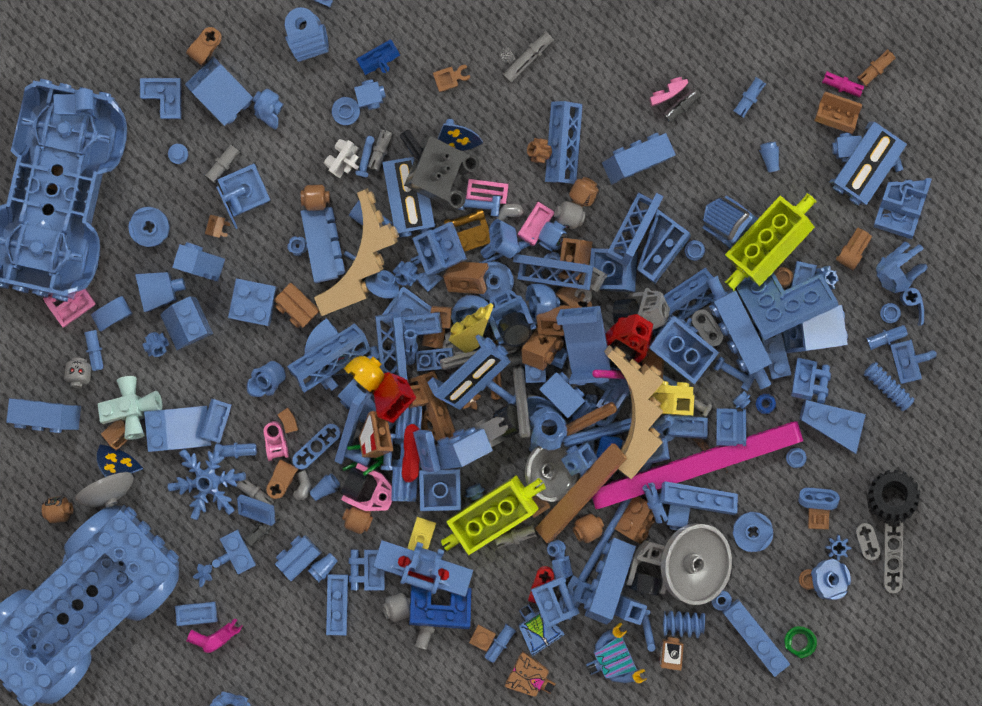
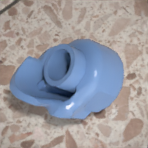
M265 89L262 93L258 91L252 100L255 103L254 115L276 130L278 128L277 115L284 104L279 101V95L270 89Z
M270 361L260 368L253 369L251 373L252 378L247 382V392L253 397H262L264 394L267 396L273 395L279 384L286 378L284 368L279 363Z

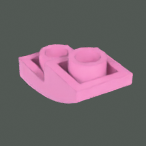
M682 77L670 80L671 83L667 85L668 93L661 90L654 92L653 97H650L651 107L673 98L686 87L688 80H682Z

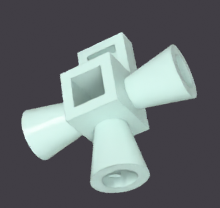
M125 376L117 379L122 397L98 403L100 423L106 424L121 419L126 421L124 438L127 440L139 439L145 436L139 421L145 419V411L162 410V399L157 391L142 398L136 395L137 377Z

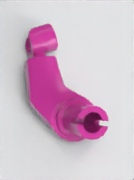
M233 619L231 623L226 624L208 637L191 630L186 642L203 648L202 650L205 653H211L224 645L235 634H238L243 625L236 627L234 624L237 619Z

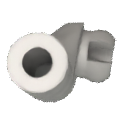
M505 204L499 210V217H494L493 219L504 221L506 217H520L524 211L519 204Z
M306 470L296 474L300 482L298 489L293 493L296 500H304L311 490L312 485Z

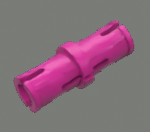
M826 71L822 81L823 84L825 83L837 88L839 92L844 91L860 98L864 89L863 85L849 81L845 76L842 78Z

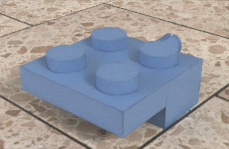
M448 222L434 230H428L412 238L419 255L411 258V262L415 266L422 262L426 275H435L467 260L453 222Z

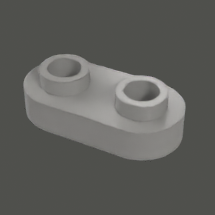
M706 310L694 312L691 322L698 330L697 332L701 338L711 346L719 345L723 340V334L711 314ZM699 316H703L705 318V322L703 324H700L698 322ZM714 332L716 334L715 340L709 338L710 333Z

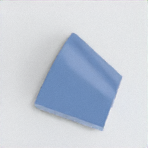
M932 179L888 182L873 227L912 239ZM883 209L891 211V213L882 214Z

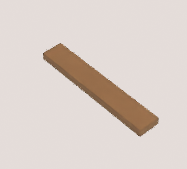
M612 443L535 528L546 543H550L626 461L627 457L616 444Z

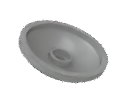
M561 443L560 448L555 450L543 449L541 446L536 447L526 462L525 479L527 486L538 478L543 481L538 486L543 483L545 484L546 489L535 495L541 500L549 502L561 500L577 482L579 473L571 476L561 460L567 454L566 450L570 448L565 447L563 443Z
M123 472L102 478L82 489L76 495V501L78 504L88 507L114 506L118 503L117 500L123 497L129 490L134 477L132 473Z

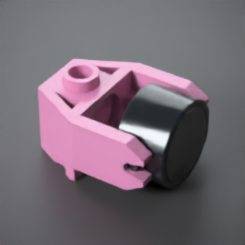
M359 463L356 467H352L341 491L343 497L341 500L364 511L389 510L392 504V484L386 476L376 470L368 473L375 478L377 486L371 500L360 502L357 498L368 477V474L364 476L363 472L369 467ZM381 493L386 494V500L380 498Z

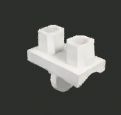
M339 139L335 145V149L340 152L337 158L329 155L324 164L329 168L328 171L341 178L343 173L346 172L348 174L352 167L358 170L359 166L355 162L359 158L356 154L360 148L349 140L346 142Z

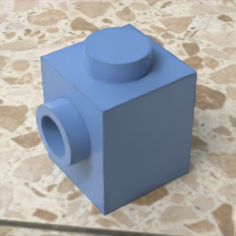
M367 80L362 82V86L354 87L360 109L368 107V110L377 109L383 103L382 98L386 97L384 87L379 86L378 81Z
M851 133L840 134V137L835 139V143H832V153L836 155V159H842V162H847L861 141L862 136H852Z

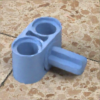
M500 219L494 220L489 228L490 243L480 253L485 259L490 258L496 252L507 258H512L518 250L516 229Z

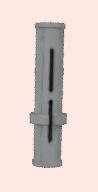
M545 31L533 44L530 43L528 45L529 48L503 75L512 83L537 56L540 57L542 55L541 52L554 39Z

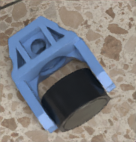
M510 289L491 297L489 304L491 303L494 306L489 322L499 345L505 343L508 346L517 347L526 343L531 337V329H535L536 324L523 298L517 296Z

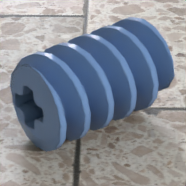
M664 611V636L671 630L672 636H675L676 632L679 631L680 637H683L684 632H687L688 638H691L692 633L695 632L696 638H699L701 633L704 635L705 613H701L700 618H698L697 613L694 612L690 618L689 612H685L682 617L681 612L678 611L674 617L673 611H669L667 616Z

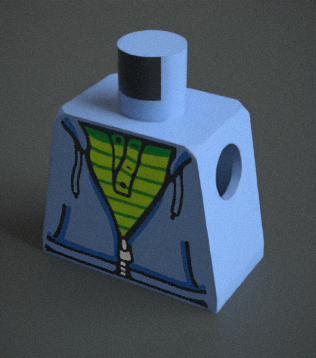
M529 604L519 610L525 621L519 624V628L532 656L565 635L557 624L546 627L540 611L535 613Z

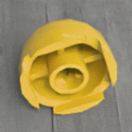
M358 356L353 358L344 367L348 374L351 373L354 379L373 395L384 379V373L380 368L382 364L375 357L370 359L366 356Z

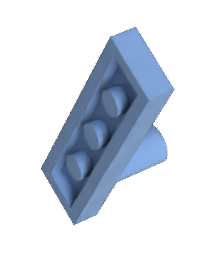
M359 391L351 403L335 462L342 464L348 458L368 467L372 457H362L360 450L347 449L348 446H352L367 394Z
M665 481L662 483L661 493L658 494L663 505L671 504L730 515L737 514L738 494Z

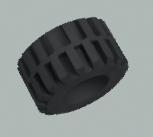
M887 470L884 474L880 473L876 479L874 478L868 490V508L871 507L872 515H877L876 519L879 521L883 519L886 524L889 522H893V524H897L899 521L901 523L905 522L907 518L909 519L913 515L919 504L920 490L917 489L918 484L913 482L914 478L912 476L907 477V473L904 471L902 474L898 473L899 470H894L893 472ZM890 487L899 489L905 497L904 504L897 507L886 504L882 498L883 490Z

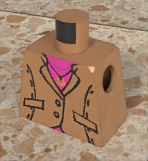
M522 650L505 683V687L536 697L540 689L551 694L556 683L546 679L549 670Z

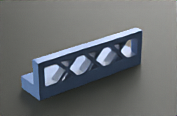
M567 101L551 102L548 145L552 148V154L546 162L545 182L574 184L577 180L582 104ZM570 107L575 108V116L573 118L570 116ZM570 128L573 130V137L571 139L568 136ZM568 148L572 151L570 158L567 157ZM567 168L570 170V179H565V170Z
M638 192L606 256L625 266L629 265L664 196L656 193L652 200ZM638 201L649 205L648 209L640 211L637 204ZM638 216L640 224L632 226L629 218ZM630 231L633 239L625 241L622 232ZM622 246L625 252L624 256L613 252V249Z
M519 254L514 255L513 262L520 263L517 278L519 280L590 290L593 266ZM526 265H531L535 271L529 277L525 276ZM545 268H548L552 274L547 279H544L541 275ZM565 270L569 278L561 282L558 275ZM580 273H586L584 285H579L575 279Z
M706 268L664 295L670 308L667 322L674 311L680 310L676 318L684 320L710 303V300L714 298L712 293L705 295L706 290L710 288L706 281L713 278ZM692 299H697L694 305L688 306ZM664 326L652 330V334L656 337Z
M399 313L375 316L379 362L382 364L380 368L383 373L385 371L390 372L384 367V363L391 357L395 360L396 365L390 373L394 374L396 371L398 376L407 380L402 317ZM391 319L392 327L386 333L381 329L380 321ZM387 337L394 342V346L389 352L382 346Z
M353 324L287 367L297 379L301 390L305 393L344 368L353 358L363 356L371 351L365 334L356 324ZM358 344H363L364 347L354 351ZM346 354L345 358L339 362V357ZM325 365H329L326 371L321 372ZM311 375V380L304 384L303 379Z

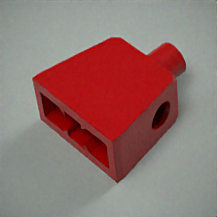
M390 372L384 373L383 381L374 391L377 417L394 423L416 399L413 390L405 378Z

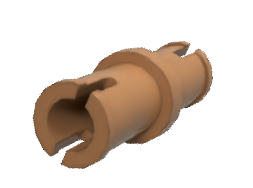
M887 49L875 62L872 61L870 66L857 78L867 86L878 74L881 75L883 70L896 57Z

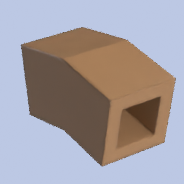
M289 407L277 414L283 422L285 433L299 430L296 418Z

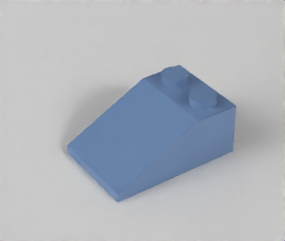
M675 316L670 318L648 347L673 370L693 384L697 382L719 353Z
M208 406L145 411L148 452L211 446L210 440L200 437Z

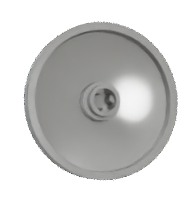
M700 523L686 525L671 536L664 548L661 559V574L664 585L675 599L683 603L701 605L712 601L725 588L731 574L732 554L728 541L719 530L710 525Z

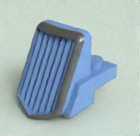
M728 196L719 197L705 206L702 219L704 226L702 228L731 249L758 218Z

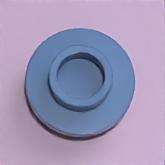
M342 97L333 104L332 116L337 123L351 125L359 118L360 108L354 99Z

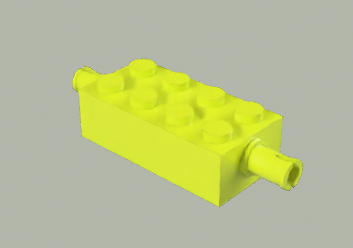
M807 193L794 206L779 196L725 254L737 269L725 281L726 285L735 290L745 277H749L760 287L815 228L804 214L817 201Z
M517 475L446 521L453 533L441 540L442 545L447 544L444 548L449 551L461 543L467 554H472L532 516L539 509L532 497L545 490V484L543 483L538 486L543 482L538 478L524 487Z

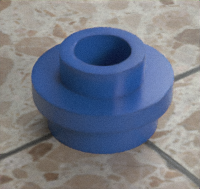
M762 394L756 399V408L761 413H771L776 407V401L770 394ZM764 400L769 401V406L766 408L762 406Z

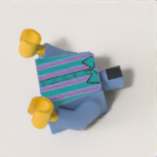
M619 623L601 635L595 644L594 654L596 660L587 663L586 666L590 675L602 670L605 679L609 678L614 682L642 683L647 680V678L643 679L640 676V673L645 672V670L640 669L637 671L623 640L627 630L621 632L619 627L623 624Z

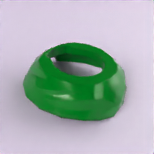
M796 626L786 633L784 643L786 649L799 658H805L815 652L817 638L809 628ZM796 634H804L808 639L807 646L800 651H796L791 647L792 638Z

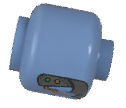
M557 220L554 223L546 222L538 237L540 240L539 244L550 251L560 249L563 238L568 236L564 230L565 226L558 223Z

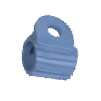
M300 7L290 11L285 19V29L288 35L285 38L297 61L300 62L329 52L326 28L324 24H321L319 18L307 8ZM306 21V27L300 30V24Z

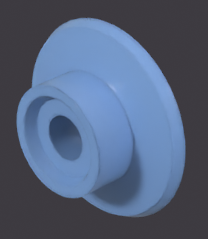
M381 270L367 276L365 279L366 287L376 296L394 298L399 294V285L396 282V278L389 271Z

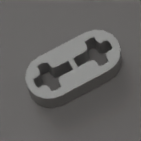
M868 523L858 524L855 534L863 557L868 560L877 559L880 555V547L873 527ZM863 526L866 529H870V532L867 533L869 540H866L864 535L859 534ZM869 542L872 548H876L872 557L865 552L868 550L867 543Z

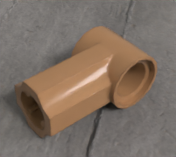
M856 228L847 245H844L841 249L842 252L837 256L836 261L853 271L861 260V254L872 236L868 232Z

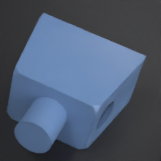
M171 273L136 274L144 312H150L176 301L175 292L186 289L184 279L172 280Z

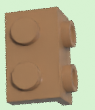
M824 92L814 121L853 134L862 104Z
M639 496L632 498L615 527V530L640 544L648 537L652 524L656 522L652 510L648 508L647 501Z

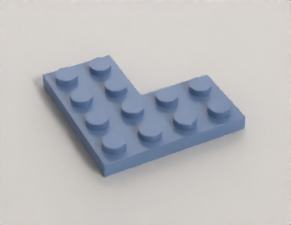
M774 272L760 287L749 277H745L736 287L739 296L764 340L839 306L837 299L822 274L785 291Z

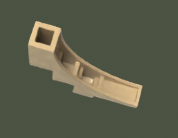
M368 188L357 193L363 214V235L358 254L348 272L337 284L314 297L321 316L366 299L370 291L362 278L383 270L384 260L381 254H377V251L398 242L399 234L396 227H392L391 223L382 224L384 221L380 210H376L374 205L376 203L375 196L372 191L369 192Z
M609 345L604 352L623 373L631 395V425L626 441L621 449L627 459L618 469L632 479L663 443L659 437L661 434L652 427L653 423L663 413L660 407L661 403L652 394L664 380L660 376L662 372L654 365L649 367L644 364L641 368L633 359L628 361L624 357L626 354L618 347L613 349Z

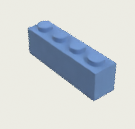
M613 538L609 543H605L602 554H604L603 561L600 560L596 568V572H598L597 579L592 581L590 590H592L591 597L587 598L584 605L586 617L606 625L612 621L636 546Z
M738 599L726 610L722 611L774 677L790 665Z

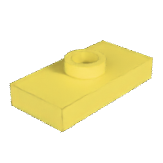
M417 517L407 549L414 551L417 542L423 543L422 548L428 550L436 522Z

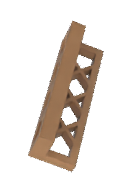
M435 371L409 379L408 383L410 386H414L413 382L418 381V384L423 385L429 403L426 404V411L422 410L421 430L431 431L427 425L429 420L433 426L432 435L438 441L444 437H453L455 429L446 403L434 396L427 383L432 378L437 379Z

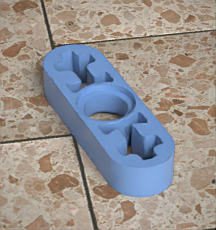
M328 424L295 453L292 460L294 466L298 469H305L339 439L341 434L340 428L335 424ZM327 428H335L336 437H329L326 440L329 444L326 445L325 441L319 438V435L322 434L325 437L328 434ZM317 440L322 443V450L320 452H314L311 449L313 441ZM307 447L309 453L315 457L311 459V456H309L305 460L306 465H299L297 463L299 460L297 456H304L307 453L304 449Z

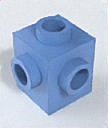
M587 442L579 447L573 445L566 450L567 454L561 460L570 475L573 476L577 473H580V475L585 474L598 458Z

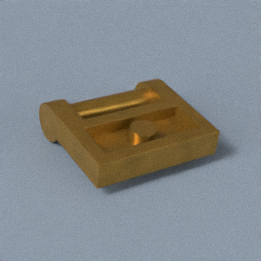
M477 209V212L453 220H444L445 224L453 222L454 227L480 220L481 225L457 233L464 252L490 243L489 228L482 209Z

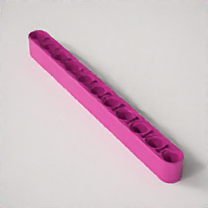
M798 421L747 436L746 446H743V444H737V446H717L636 473L632 479L627 476L606 483L592 497L595 509L643 495L645 493L642 487L646 484L647 488H649L648 483H654L656 490L662 488V483L665 481L679 483L802 442L803 437Z

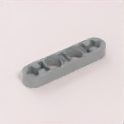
M899 521V526H895V532H899V536L888 535V532L892 533V526L884 523L883 586L886 591L893 594L901 590L903 583V523ZM891 538H896L899 545L896 549L892 550L888 547V541ZM891 558H895L898 561V567L893 570L889 569L887 565ZM887 572H899V576L894 575V581L898 583L894 590H891V587L887 585L888 582H891V575L887 576Z

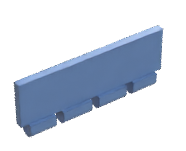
M327 207L320 211L302 210L301 216L314 283L337 279L338 275L345 273V268L341 258L340 243L336 241L339 237L336 223H333L335 222L333 208Z

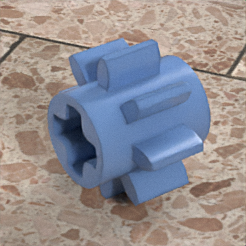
M401 261L393 270V273L396 274V282L402 286L407 284L411 286L419 277L416 274L418 268L411 262L404 263Z
M830 266L817 268L815 276L822 274L829 288L835 289L834 285L839 281L836 274L837 271L830 270Z
M153 332L145 337L146 343L142 345L149 356L160 357L167 352L165 347L169 346V343L163 333Z
M840 535L836 536V540L828 538L831 543L830 546L827 545L825 548L831 551L828 554L829 557H832L834 554L836 555V560H840L842 555L848 557L846 551L850 550L851 547L845 544L848 542L847 538L842 541L840 540ZM838 542L841 546H843V549H840L839 553H837V551L833 549L834 546H837Z

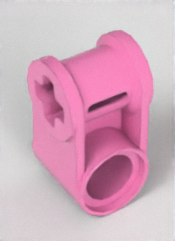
M276 421L269 422L264 427L268 461L283 456L288 458L289 452L282 425ZM274 425L278 428L279 433L277 436L269 434V426Z

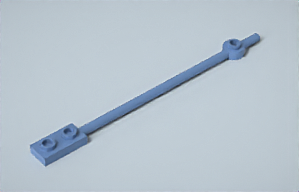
M663 433L659 436L660 439L665 438L667 442L675 438L673 436H665ZM652 464L642 466L639 472L650 469ZM631 499L622 501L579 578L574 575L571 577L567 584L571 598H573L579 580L586 582L602 553L605 543H608ZM561 595L558 603L562 613L568 610ZM573 600L575 607H579L580 602Z

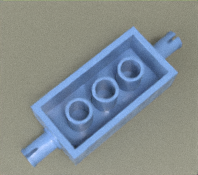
M718 276L707 280L706 282L714 296L710 300L712 304L709 306L710 311L714 317L719 318L721 323L718 326L722 334L728 336L730 341L727 344L731 352L737 354L739 359L736 362L740 370L750 375L753 374L760 390L770 386L772 383L764 368L772 364L737 292L735 290L725 291Z

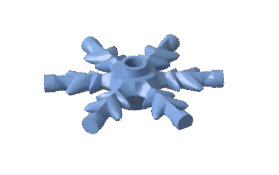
M215 444L213 454L208 451L209 461L205 460L208 466L206 470L200 468L201 461L197 463L195 453L191 457L184 448L179 452V455L186 461L182 462V465L191 468L188 472H195L196 478L191 480L186 476V481L177 477L178 483H168V490L175 491L180 489V495L187 489H189L190 493L193 487L199 490V494L193 496L196 500L189 505L194 507L191 518L198 520L201 510L204 513L206 512L204 502L208 503L206 499L207 494L214 495L213 502L217 500L218 510H221L223 507L228 515L233 513L235 510L228 503L232 499L223 496L225 492L218 491V485L222 483L227 487L228 483L236 487L235 481L246 480L245 472L234 474V469H231L226 475L225 471L222 472L221 476L215 474V469L221 467L217 464L224 459L223 456H220L223 449L221 444Z

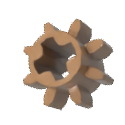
M534 138V141L528 144L527 154L531 156L532 162L545 163V160L550 158L552 148L550 145H547L548 140Z

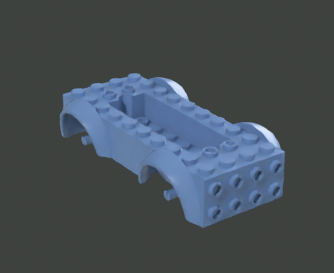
M40 79L39 82L33 81V83L25 87L11 152L17 157L7 204L0 206V287L9 289V286H13L12 289L23 293H28L29 290H32V293L38 296L48 298L50 294L56 300L68 302V298L74 300L76 292L88 287L96 273L100 256V242L96 230L91 226L102 176L104 173L115 169L122 158L127 138V124L124 113L118 107L119 104L111 97V94L99 92V95L93 93L94 112L56 115L54 113L53 95L75 94L76 90L68 84L60 83L59 86L52 84V81ZM58 164L63 167V173L60 176L52 174V167ZM51 184H55L58 187V191L54 195L47 193V188ZM46 204H51L54 207L53 214L49 216L45 215L42 211Z
M114 505L106 507L93 515L68 539L64 546L67 560L34 591L19 590L0 603V679L3 681V686L9 692L13 691L18 696L17 700L23 706H33L36 702L53 704L62 699L82 679L91 663L90 651L124 618L139 621L149 616L168 598L175 588L179 578V556L172 549L169 551L164 546L165 542L160 536H154L150 532L151 528L145 521L140 522L135 517L137 513L130 506ZM90 585L98 588V594L94 597L89 596L86 592L87 587ZM75 599H80L84 606L82 609L77 610L73 607L72 602ZM61 613L67 614L69 617L68 623L60 624L57 621V616Z

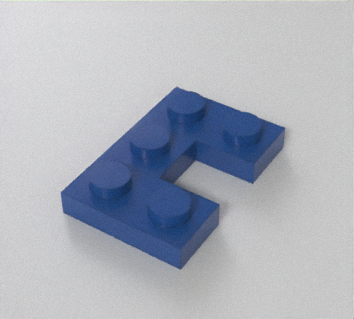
M411 585L409 625L459 629L470 628L471 588H468L465 597L450 593V606L431 605V591Z

